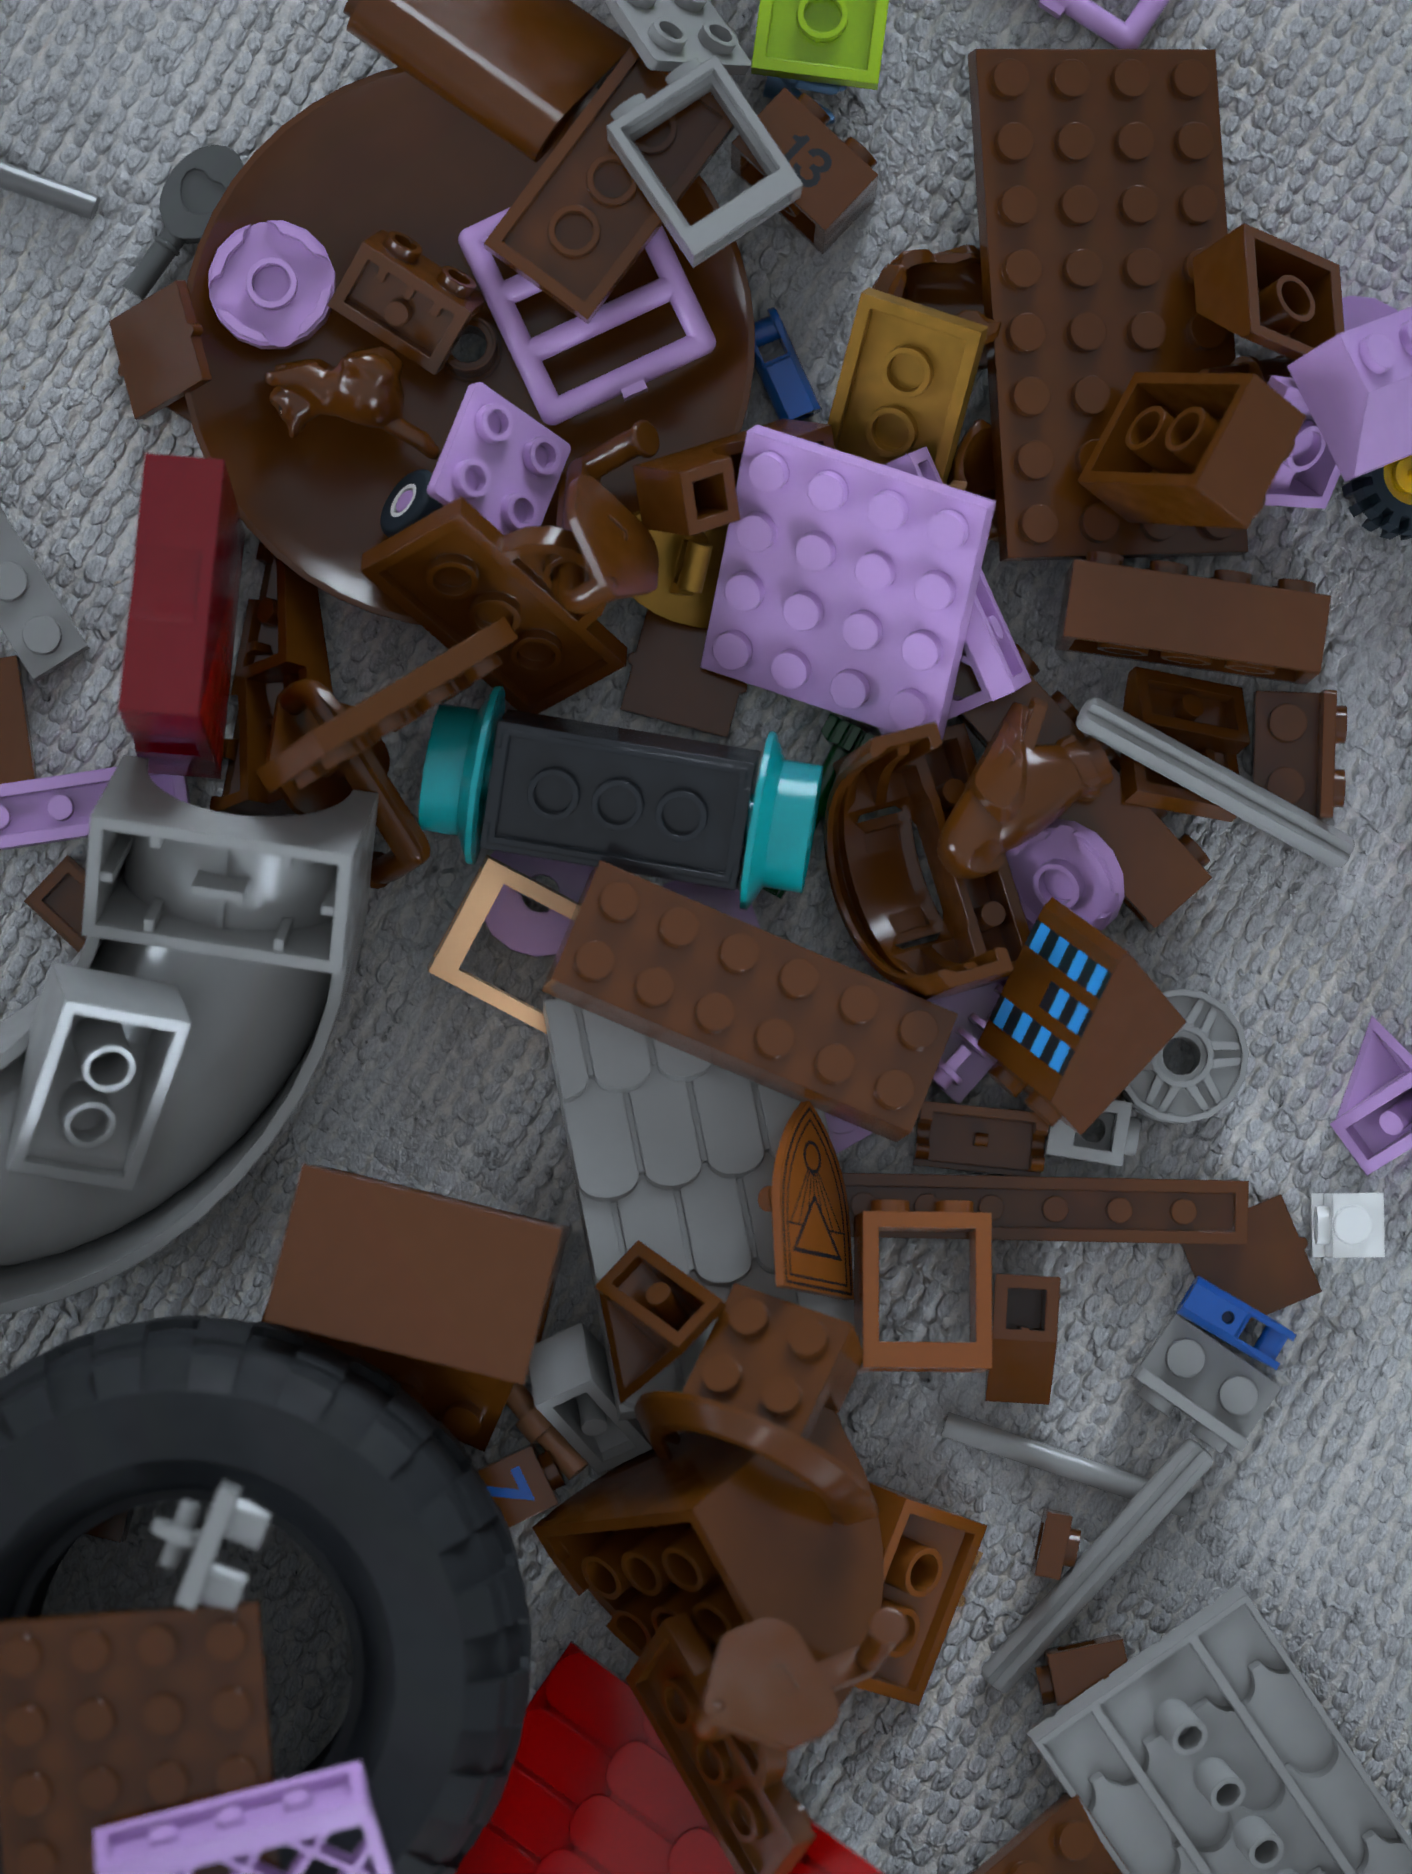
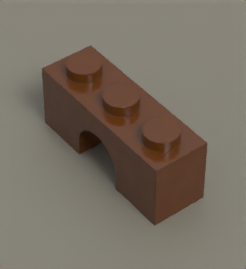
M783 418L761 425L835 449L832 426L830 424ZM748 430L634 465L633 470L641 522L648 530L692 536L740 520L736 485Z

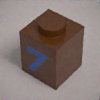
M529 1444L476 1470L486 1484L496 1506L500 1508L509 1528L558 1505L560 1498L556 1489L566 1485L550 1451L548 1450L539 1455L534 1444Z

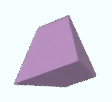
M1373 1016L1370 1018L1337 1117L1330 1123L1366 1176L1412 1148V1055Z

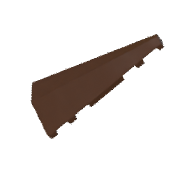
M259 542L256 560L265 564L259 599H248L231 695L238 698V712L233 739H225L223 758L228 760L223 793L222 796H211L210 801L211 811L240 816L296 814L287 805L278 789L269 794L255 772L266 764L277 695L293 682L305 678L319 681L333 694L318 587L300 577Z

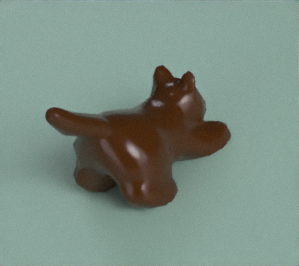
M383 345L365 347L347 353L345 357L341 358L337 366L328 364L322 359L313 358L275 365V370L265 373L266 383L271 386H277L270 394V402L277 409L280 418L287 424L291 438L297 437L304 430L308 422L323 414L339 417L366 427L382 428L388 434L411 445L429 459L435 460L440 454L439 447L427 432L404 420V394L400 381L404 365L401 358L393 350Z

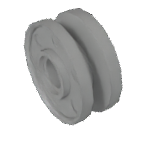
M1180 988L1162 992L1186 1020L1184 1026L1170 1040L1179 1039L1189 1044L1194 1054L1193 1066L1184 1075L1174 1074L1169 1071L1163 1061V1047L1120 1094L1126 1102L1133 1103L1132 1109L1152 1121L1179 1125L1209 1118L1232 1102L1245 1080L1249 1051L1243 1027L1226 1005L1205 992Z

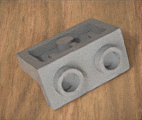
M1177 1313L1173 1314L1131 1375L1143 1384L1137 1396L1168 1417L1175 1407L1196 1421L1190 1433L1220 1454H1222L1228 1444L1241 1452L1244 1450L1249 1442L1247 1437L1282 1388Z

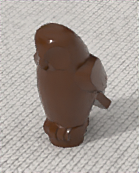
M1033 696L1028 707L1013 701L969 776L963 794L943 826L937 845L938 857L942 865L952 876L962 879H974L997 871L1005 862L1006 851L1018 847L1038 835L1059 818L1076 800L1094 801L1101 796L1102 786L1113 781V772L1109 759L1100 743L1090 735L1078 740L1071 733L1058 739L1054 744L1036 745L1048 709L1047 701Z

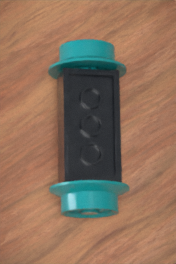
M495 686L479 709L446 703L442 705L440 703L438 706L426 751L418 819L422 830L458 836L466 864L474 865L478 860L481 848L593 867L601 860L629 873L736 890L742 875L740 909L748 910L763 887L796 893L803 892L818 813L823 766L785 760L777 732L769 731L755 792L761 754L759 750L507 709L505 712L504 687Z

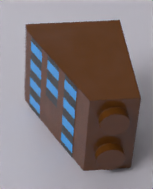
M1052 897L1043 906L1013 967L1014 970L1011 971L977 1045L994 1063L989 1069L988 1074L1014 1098L1022 1091L1026 1092L1029 1096L1024 1100L1025 1103L1048 1125L1053 1127L1059 1120H1062L1074 1131L1082 1135L1184 1026L1186 1020L1128 951Z

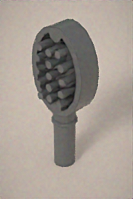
M222 145L201 147L183 158L170 173L160 195L159 210L164 227L159 236L154 237L155 241L123 284L126 290L143 301L174 257L180 254L179 250L184 244L200 242L212 212L233 178L244 166L239 155L233 149Z

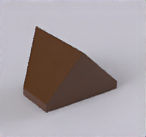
M639 1240L594 1286L600 1296L620 1404L680 1357L727 1307L721 1298Z

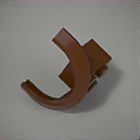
M734 1283L725 1301L727 1307L718 1316L682 1393L674 1391L647 1392L638 1398L634 1406L636 1418L658 1458L671 1461L673 1456L666 1441L679 1445L681 1439L677 1431L709 1435L753 1451L800 1478L823 1499L833 1521L847 1526L878 1517L879 1508L871 1490L864 1481L841 1461L808 1441L823 1407L839 1413L862 1364L864 1352L854 1325Z

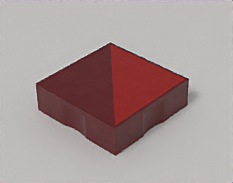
M145 453L118 711L127 733H131L137 757L149 759L148 773L221 779L245 531L240 519L225 459Z

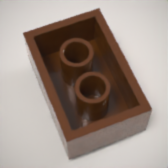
M1135 372L1077 482L1129 523L1248 529L1252 520L1263 509L1266 493L1282 463L1291 455L1295 446V438L1306 416L1253 373Z

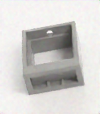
M714 55L702 64L697 57L684 62L665 78L668 84L667 87L646 99L643 93L629 98L611 113L614 121L607 125L608 142L693 268L801 198L803 183L717 55ZM711 92L767 177L690 227L634 141Z

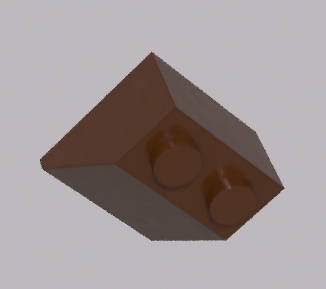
M1243 223L1193 258L1196 312L1246 340L1297 360L1334 336L1345 332L1339 264L1246 223Z

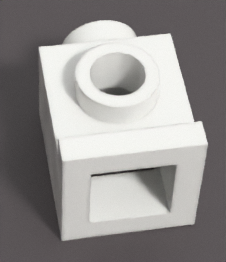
M1310 1193L1311 1257H1385L1384 1193Z

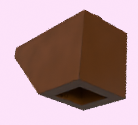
M992 1273V1369L986 1371L985 1401L1049 1405L1057 1347L1061 1277Z

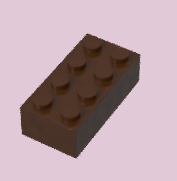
M1100 551L1086 552V558L1083 560L1074 559L1065 574L1055 650L1307 685L1321 673L1331 595L1315 593L1316 583L1282 578L1278 579L1277 586L1251 584L1252 574L1225 569L1214 570L1213 577L1209 578L1188 575V565L1162 560L1150 561V567L1146 569L1124 566V556Z

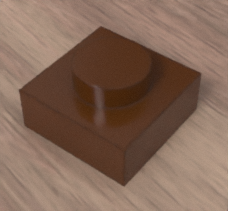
M1043 1508L1031 1571L1034 1575L1060 1580L1063 1566L1074 1568L1080 1544L1081 1530L1071 1528L1073 1516L1069 1513Z

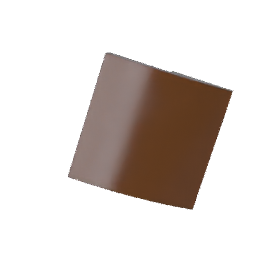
M1137 666L1128 673L1123 703L1124 712L1239 775L1237 754L1250 744L1241 687ZM1120 752L1124 803L1232 822L1238 817Z

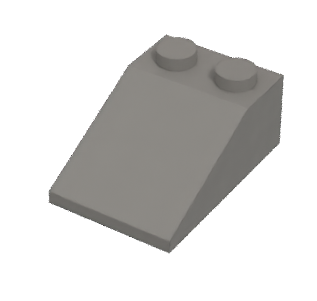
M56 962L51 963L32 1020L6 1160L8 1171L133 1192L192 1024L177 985Z

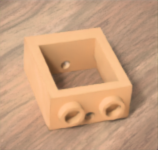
M486 855L432 956L427 970L429 973L547 1034L543 1011L461 969L460 966L504 884L569 919L572 918L578 902Z

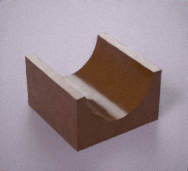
M302 1164L264 1321L524 1385L527 1375L530 1376L529 1365L534 1345L541 1342L570 1227L323 1165Z

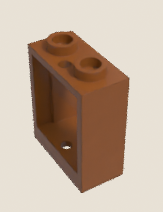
M884 1199L871 1201V1211H862L854 1216V1328L864 1352L862 1364L858 1371L982 1373L992 1369V1212H974V1202L964 1200L936 1201L935 1212L910 1211V1201ZM879 1231L969 1232L970 1342L879 1341Z

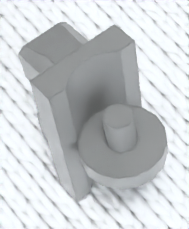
M223 1480L222 1485L218 1488L202 1531L194 1528L202 1505L189 1499H182L175 1520L158 1516L154 1517L150 1531L167 1540L158 1563L177 1570L185 1549L195 1550L175 1604L195 1610L198 1603L201 1602L213 1607L236 1610L250 1573L216 1561L223 1538H227L259 1550L272 1517V1513L240 1496L243 1487Z

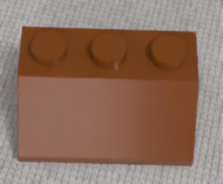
M868 1481L880 1511L878 1517L884 1560L881 1608L892 1607L901 1611L906 1617L908 1631L905 1638L896 1644L879 1670L870 1678L856 1683L854 1687L919 1706L987 1525L895 1489Z

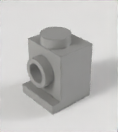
M1114 1100L1097 1118L1102 1123L1104 1132L1101 1139L1094 1143L1084 1140L1080 1134L1062 1120H1059L1053 1127L1049 1125L1048 1134L1045 1138L1044 1155L1122 1167L1124 1154L1131 1156L1136 1154L1141 1118L1131 1117L1133 1103Z

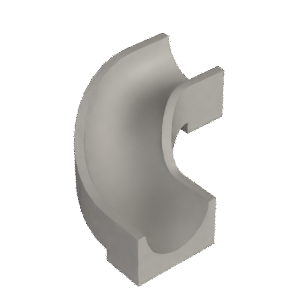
M123 755L90 815L82 935L87 936L84 946L69 965L177 985L192 1024L132 1192L7 1170L6 1160L32 1020L41 994L21 1010L0 1022V1315L59 1301L106 1282L152 1256L208 1213L242 1180L275 1140L301 1100L326 1049L360 956L368 910L379 793L353 789L351 794L341 803L319 812L299 816L250 817L232 815L200 808L169 795L160 789L148 774V758Z

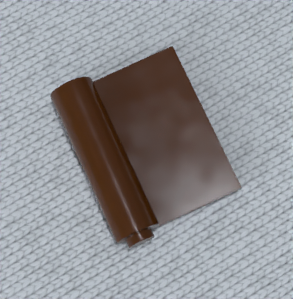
M348 0L343 10V13L350 17L346 29L349 33L536 163L542 159L555 143L574 109L590 94L594 87L596 88L614 70L632 46L628 40L570 0Z

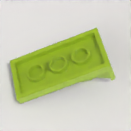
M760 0L751 74L877 90L889 0Z

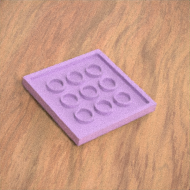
M755 425L747 431L736 485L740 520L728 525L700 668L890 732H897L936 721L941 739H943L996 501L761 425Z

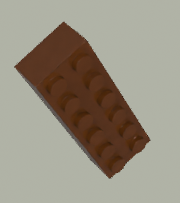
M601 860L589 874L541 990L800 1102L809 1100L814 1108L894 1142H898L912 1133L958 1016L953 1011Z

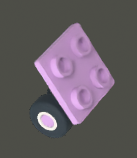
M482 382L470 384L434 472L431 473L424 469L413 471L394 487L382 509L380 518L381 529L390 538L461 496L503 535L524 527L541 526L570 454V444Z

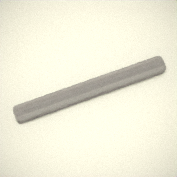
M1089 698L1082 706L1076 719V726L1082 732L1331 868H1342L1348 862L1355 847L1353 838L1348 834L1100 698Z
M1190 1438L1186 1439L1075 1562L1074 1568H1070L987 1660L982 1666L981 1674L993 1688L1003 1694L1013 1688L1212 1466L1213 1459L1205 1448Z

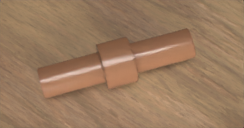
M515 1383L506 1402V1405L519 1419L515 1426L530 1444L538 1442L545 1452L549 1450L562 1473L568 1480L573 1479L589 1465L588 1462L580 1456L535 1407L534 1398L526 1387Z

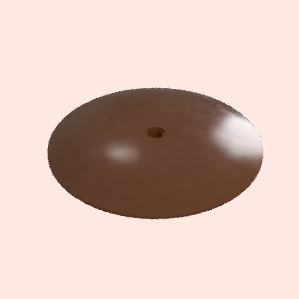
M397 67L381 71L339 88L312 103L282 125L254 152L241 168L212 212L197 246L187 280V288L197 324H201L203 327L201 340L212 377L211 381L196 390L184 393L193 431L204 458L225 459L240 519L276 558L304 580L336 599L375 615L407 624L420 625L360 572L362 553L389 538L381 529L380 518L383 506L394 487L413 471L424 469L431 473L434 472L470 384L482 382L570 444V454L541 526L556 527L559 485L568 465L576 458L609 439L631 429L634 423L639 420H646L656 428L660 440L658 452L651 458L639 456L602 476L600 481L632 513L639 511L633 470L634 465L741 432L749 405L754 372L755 324L751 291L742 255L736 240L693 268L665 225L662 224L716 338L714 350L697 360L647 382L648 391L624 401L622 395H619L557 425H548L542 421L487 303H485L481 311L471 318L462 334H476L486 341L487 347L483 356L474 362L466 363L459 361L451 353L443 369L436 375H433L333 309L327 322L309 340L287 349H259L239 341L220 323L209 298L208 271L218 247L235 230L249 224L252 226L259 222L284 220L308 230L325 247L336 273V289L362 242L378 231L385 230L388 233L389 231H397L409 236L422 247V255L441 267L451 266L463 271L475 281V289L481 292L459 246L458 237L460 232L513 205L599 90L598 88L594 87L590 94L574 109L555 143L542 159L536 163L401 68ZM700 175L677 204L678 209L690 227L720 208L710 188ZM645 249L604 304L659 278ZM492 254L504 280L519 274ZM543 291L515 303L531 338L577 317ZM668 302L542 362L558 395H561L681 339L686 334L671 303ZM383 345L393 350L401 358L404 365L400 377L404 394V420L427 432L439 447L440 454L435 460L429 459L411 445L388 434L382 428L366 427L339 417L323 414L308 422L304 430L297 437L291 438L287 424L280 418L277 409L270 402V394L277 386H271L266 383L265 373L275 370V365L313 358H319L328 364L337 366L341 358L345 357L347 353L356 349Z

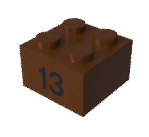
M784 87L757 115L803 183L801 198L778 213L823 255L875 200L878 174L872 168L877 162L871 153L854 138L848 137L843 142L826 126L830 121V117L815 100L805 93L796 98ZM738 135L731 143V169L752 187L767 177V175L741 136Z

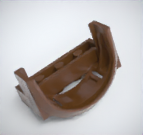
M936 721L874 737L858 749L833 763L836 778L829 793L824 817V851L829 882L837 909L852 941L865 960L880 975L897 988L927 1001L937 1000L1007 980L1011 971L1014 970L1013 967L1030 934L1007 857L1003 866L997 871L974 879H962L952 876L942 865L938 857L937 845L943 826L963 794L965 784L977 765L965 723L946 727L943 739H941ZM893 806L902 810L858 822L861 815ZM912 821L918 829L942 906L943 920L931 898L920 867L913 836ZM939 934L937 940L906 949L898 947L899 945Z

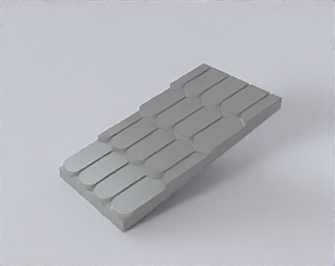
M559 998L544 1000V1020L593 1286L639 1240L721 1298L724 1303L734 1283L854 1325V1300L844 1301L776 1287L772 1212H767L760 1208L758 1205V1194L763 1187L772 1186L773 1170L780 1138L789 1118L801 1102ZM814 1108L829 1135L825 1112ZM594 1287L618 1422L636 1418L634 1406L642 1394L652 1391L682 1393L717 1318L680 1357L620 1404L600 1296ZM858 1371L857 1375L866 1374L868 1372Z
M1238 1584L1215 1599V1603L1212 1605L1208 1604L1161 1637L1162 1640L1158 1643L1154 1642L1109 1674L1108 1678L1100 1680L1055 1712L1054 1716H1049L1026 1732L1065 1792L1071 1798L1077 1794L1081 1798L1080 1802L1101 1843L1122 1874H1412V1840L1247 1593Z

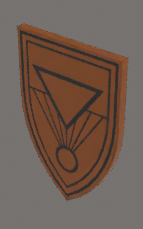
M809 1100L803 1101L792 1113L780 1138L775 1158L772 1186L763 1187L758 1194V1205L764 1211L772 1212L776 1287L844 1301L854 1300L849 1207L840 1164L828 1132L818 1113Z

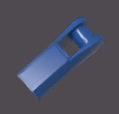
M772 307L767 309L769 316L754 322V366L778 419L803 421L816 415L822 409L776 308ZM779 339L785 354L765 363L758 348Z
M1199 1275L1192 1281L1176 1310V1313L1275 1370L1280 1366L1276 1358L1287 1339L1294 1342L1297 1334L1281 1323ZM1250 1318L1265 1325L1254 1347L1239 1339Z

